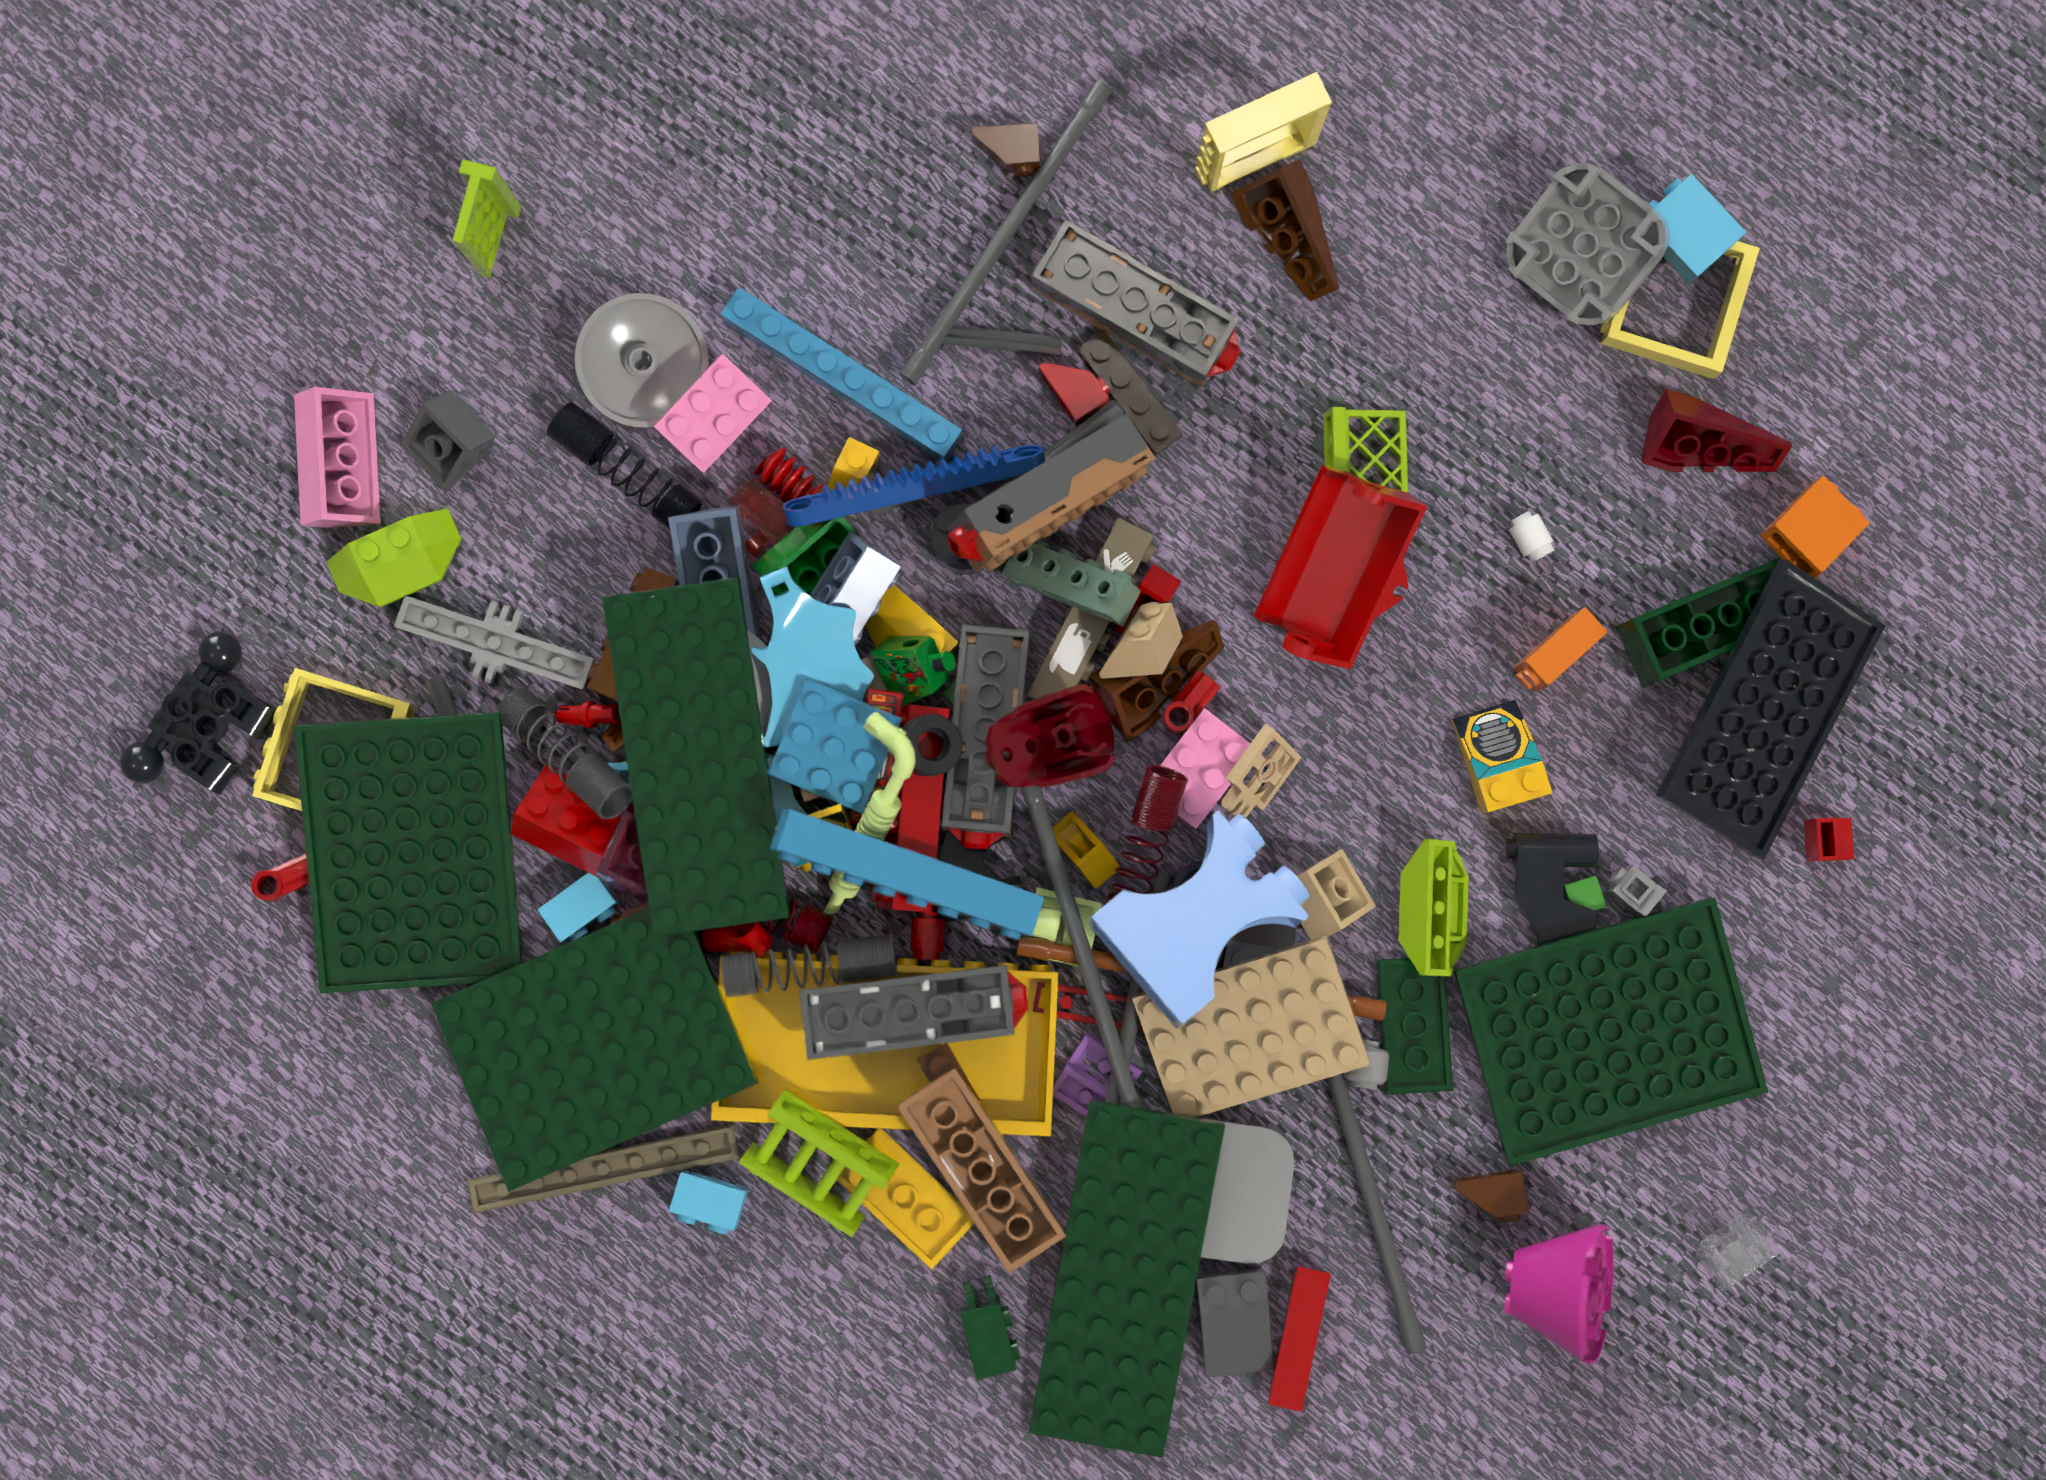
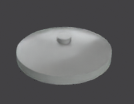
M648 293L622 295L599 306L583 324L574 349L576 378L587 400L607 418L632 427H652L708 368L709 363L704 336L691 315L675 302L659 295Z

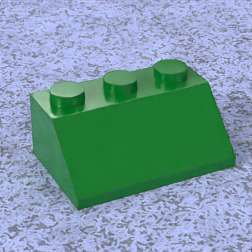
M844 517L805 526H797L758 559L752 567L762 577L787 566L791 578L803 591L810 595L849 531L857 533ZM786 582L771 587L776 595L789 591Z

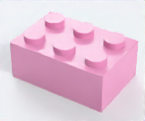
M721 354L652 428L700 473H705L772 400L724 354Z
M1205 708L1160 765L1174 769L1187 777L1188 782L1176 818L1193 831L1197 829L1231 785L1225 778L1250 745L1247 740Z

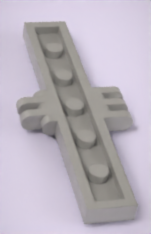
M406 595L404 596L394 627L472 653L470 663L475 664L472 678L480 680L484 668H487L485 682L492 684L497 672L503 673L506 665L583 691L586 690L588 684L586 677L596 659L519 634L518 631L524 616L523 610L516 609L511 621L508 619L512 607L504 605L500 616H496L499 602L492 600L484 621H480Z

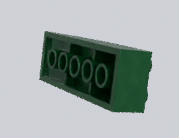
M1779 557L1616 626V630L1642 688L1731 651L1778 561L1783 559Z

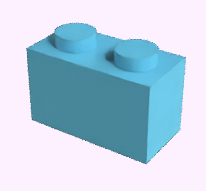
M587 873L537 911L561 943H566L569 940L572 942L589 934L587 927L598 920L602 924L617 913L614 907L620 904V901L603 878L600 879Z
M685 1169L680 1173L669 1212L675 1213V1219L694 1225L696 1220L708 1223V1229L711 1231L727 1234L728 1230L735 1231L738 1227L749 1188Z

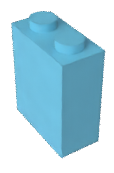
M1692 174L1683 182L1679 178L1673 181L1663 191L1667 196L1660 203H1657L1655 200L1649 203L1663 216L1669 229V243L1663 257L1689 285L1746 233L1740 224Z

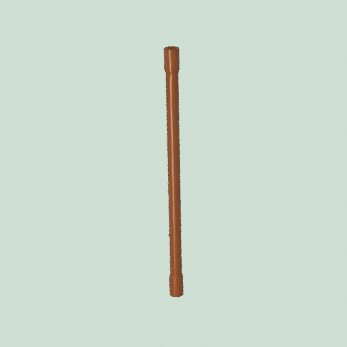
M1020 936L1017 955L1078 964L1072 946L1053 943L1046 939ZM1091 950L1097 968L1128 973L1112 953ZM1348 996L1354 1016L1380 1021L1384 1020L1386 1001L1362 996Z

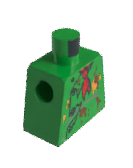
M890 636L870 651L887 690L902 692L901 706L935 692L949 679L948 672L952 671L955 667L953 654L949 651L939 652L934 639L930 636Z

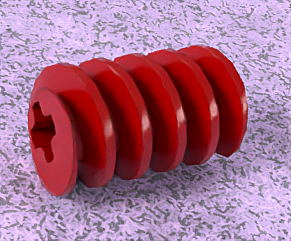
M785 447L767 456L753 473L754 476L762 473L760 481L764 485L771 483L770 491L773 494L781 491L779 499L783 503L795 498L821 493L824 485L822 483L815 488L812 486L816 478L814 474L804 479L802 476L806 467L803 465L794 469L793 465L797 459L795 456L785 461L783 459L787 451Z

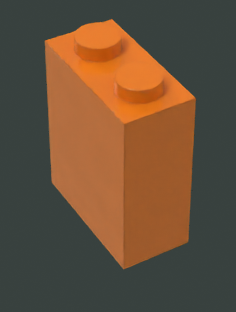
M1822 475L1807 486L1759 536L1783 560H1788L1815 578L1827 569L1870 522L1863 516L1858 507L1852 505L1839 492L1838 487Z
M1586 607L1569 616L1513 667L1517 672L1515 675L1516 680L1526 690L1532 688L1534 692L1549 686L1608 631Z

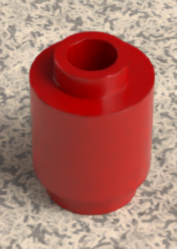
M919 912V918H912L910 950H913V959L940 960V952H944L945 920H939L938 913Z

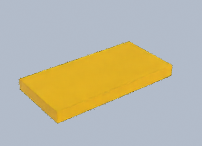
M877 1128L865 1142L898 1162L899 1165L885 1188L881 1190L873 1185L862 1204L932 1270L975 1222L963 1204L883 1128ZM845 1166L837 1181L852 1194L862 1177Z

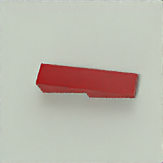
M1299 1266L1294 1268L1267 1405L1302 1412L1331 1277L1330 1273Z

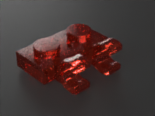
M755 477L731 499L735 506L740 505L743 523L749 519L760 530L746 541L747 551L754 558L770 542L776 545L797 527L789 526L786 523L783 505Z

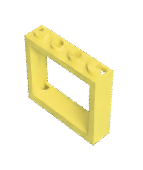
M1318 73L1311 74L1205 123L1199 154L1196 158L1197 167L1194 168L1197 179H1200L1202 185H1207L1210 193L1317 143L1332 103Z
M1737 241L1723 254L1736 258V262L1707 357L1621 331L1629 301L1610 321L1600 324V332L1604 333L1601 344L1715 379L1723 372L1760 248Z
M295 668L293 674L290 675L288 683L285 682L284 684L286 696L283 705L278 706L275 711L273 724L276 726L272 738L269 737L264 744L262 755L265 759L261 770L258 769L254 774L253 778L256 780L252 796L302 811L301 799L276 792L274 789L309 684L394 709L391 719L414 717L417 706Z

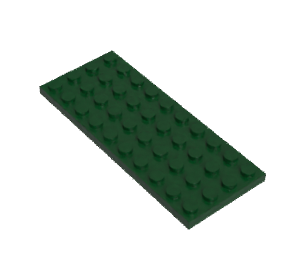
M740 577L602 597L653 936L789 918L790 910L782 860L777 859L779 852L770 850L777 824Z
M1090 1099L1065 1231L1066 1237H1064L1029 1427L1030 1434L1163 1458L1225 1130L1224 1123Z

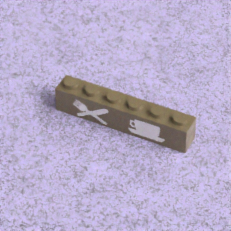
M1118 517L1096 562L1102 564L1105 567L1104 571L1113 573L1114 569L1130 575L1132 577L1131 583L1136 586L1141 577L1136 574L1140 563L1148 564L1156 546L1151 544L1154 535ZM1072 607L1027 694V698L1033 700L1043 695L1076 686L1080 680L1087 682L1096 665L1090 662L1095 651L1097 650L1102 653L1111 636L1106 633L1110 621Z

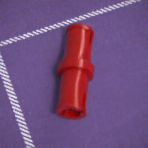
M587 701L582 705H561L556 712L557 722L565 723L566 726L583 725L585 728H595L598 724H621L618 703L597 704L593 701Z

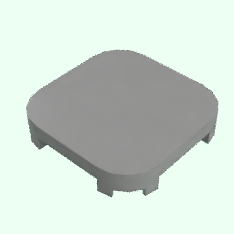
M1576 163L1565 168L1562 167L1553 175L1555 179L1517 229L1510 232L1505 242L1507 243L1506 257L1509 264L1508 269L1514 277L1521 279L1566 315V319L1581 325H1599L1610 321L1621 311L1662 259L1669 243V229L1666 220L1654 207L1609 172L1594 164Z
M1198 1118L1225 1124L1201 1257L1246 1264L1262 1263L1277 1253L1282 1246L1286 1234L1294 1172L1293 1151L1283 1136L1268 1127Z

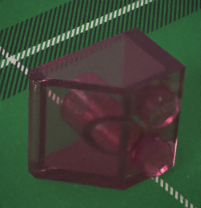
M622 810L596 873L611 887L638 900H648L636 818L634 814Z

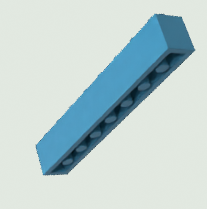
M738 287L722 311L721 316L726 325L940 461V458H944L948 461L963 438L962 429L740 287Z
M791 809L782 810L770 846V850L779 852L777 859L797 865L798 860L811 863L810 870L830 876L832 870L843 874L842 881L860 887H862L863 881L876 885L874 892L893 898L895 892L907 896L906 902L926 908L928 903L939 907L937 913L957 919L958 914L970 917L969 924L987 930L990 925L1001 928V935L1020 940L1021 935H1033L1044 900L1043 896Z

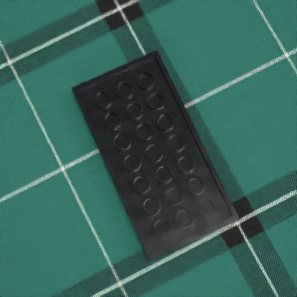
M1779 560L1656 796L1752 856L1764 860L1885 625L1788 560Z

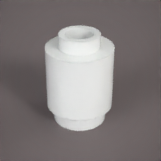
M1528 511L1512 520L1514 527L1509 529L1522 555L1528 557L1531 563L1555 550L1551 544L1553 539L1539 514L1532 516Z

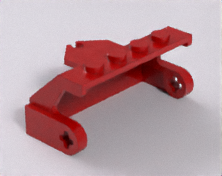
M1322 465L1253 616L1261 622L1278 625L1290 631L1286 633L1281 644L1282 648L1289 653L1303 659L1351 670L1374 619L1403 599L1398 593L1393 595V591L1399 585L1404 589L1408 588L1403 557L1428 506L1409 493L1375 484L1349 472Z

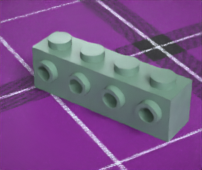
M1039 539L1018 555L1013 554L1009 557L1002 574L1013 583L1124 627L1141 591L1131 583L1132 577L1117 569H1114L1113 573L1104 571L1105 567L1102 564L1091 559H1086L1085 563L1078 561L1077 555L1062 548L1058 552L1052 551L1049 544Z

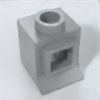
M1629 865L1626 868L1620 866L1610 877L1609 882L1612 885L1607 890L1611 896L1637 917H1646L1667 892V890L1657 885L1634 865Z

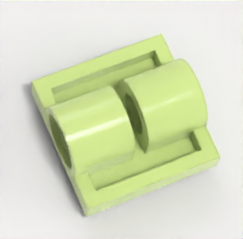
M1037 887L1035 894L1043 896L1044 900L1033 935L1029 937L1046 939L1053 943L1072 946L1056 893ZM1075 897L1092 949L1095 933L1089 927L1088 922L1101 909L1102 903ZM1052 960V961H1056V962H1060V963H1064V964H1068V965H1072V966L1079 967L1078 964L1068 963V962H1062V961H1057V960Z

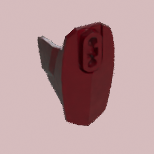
M1085 684L1043 695L1016 707L1014 711L1000 718L989 727L985 741L988 745L986 761L989 767L996 771V778L1007 787L1013 788L1032 786L1046 788L1091 777L1110 769L1113 761L1116 760L1115 754H1110L1114 751V735L1109 717L1094 688ZM1008 752L1009 757L1002 758L1001 753Z

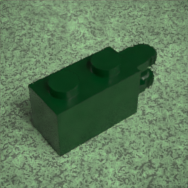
M991 1275L983 1276V1286L988 1296V1302L976 1304L973 1284H971L970 1280L963 1282L968 1307L960 1309V1316L976 1380L1016 1371V1360L1021 1359L1017 1339L1010 1340L1007 1327L1013 1326L1009 1307H1002L1000 1299H997Z

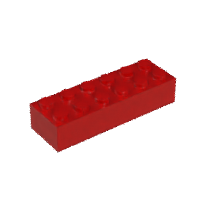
M918 705L902 706L900 711L902 721L899 728L902 729L911 719L927 714L942 715L948 719L949 709ZM926 732L918 739V750L923 757L932 759L939 755L941 742L936 734ZM912 773L910 778L905 779L897 794L901 801V808L893 820V824L884 842L933 859L937 858L944 773L930 777L918 776ZM876 885L872 887V900L876 902V909L932 913L931 904L927 903L926 908H921L907 903V896L895 892L893 898L874 892Z

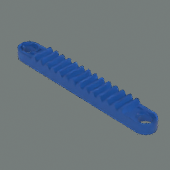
M1025 445L999 451L996 446H993L990 454H986L983 449H980L977 457H973L970 452H967L964 460H960L957 455H953L951 463H948L944 458H940L938 466L928 461L925 469L915 464L912 472H909L906 467H902L899 475H896L893 470H889L886 478H883L880 473H876L873 481H870L867 476H863L860 484H857L854 479H850L847 487L837 482L834 490H831L827 485H823L821 493L795 498L786 502L783 505L785 520L789 526H805L1024 475L1046 462L1044 449L1039 445Z

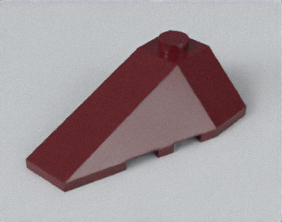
M1666 389L1650 415L1641 462L1642 464L1670 472H1683L1684 466H1702L1703 472H1714L1715 466H1733L1736 472H1776L1792 448V444L1696 397Z

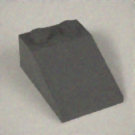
M1262 1267L1197 1274L1195 1287L1205 1376L1214 1377L1273 1370L1269 1303L1265 1271Z

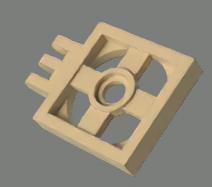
M1264 724L1225 778L1232 784V787L1222 799V807L1233 817L1241 814L1247 818L1254 807L1263 811L1302 757L1273 728ZM1271 741H1275L1277 744L1268 756L1263 757L1261 754ZM1268 763L1269 766L1267 771L1262 774L1263 768ZM1254 767V776L1245 785L1243 779L1250 769Z

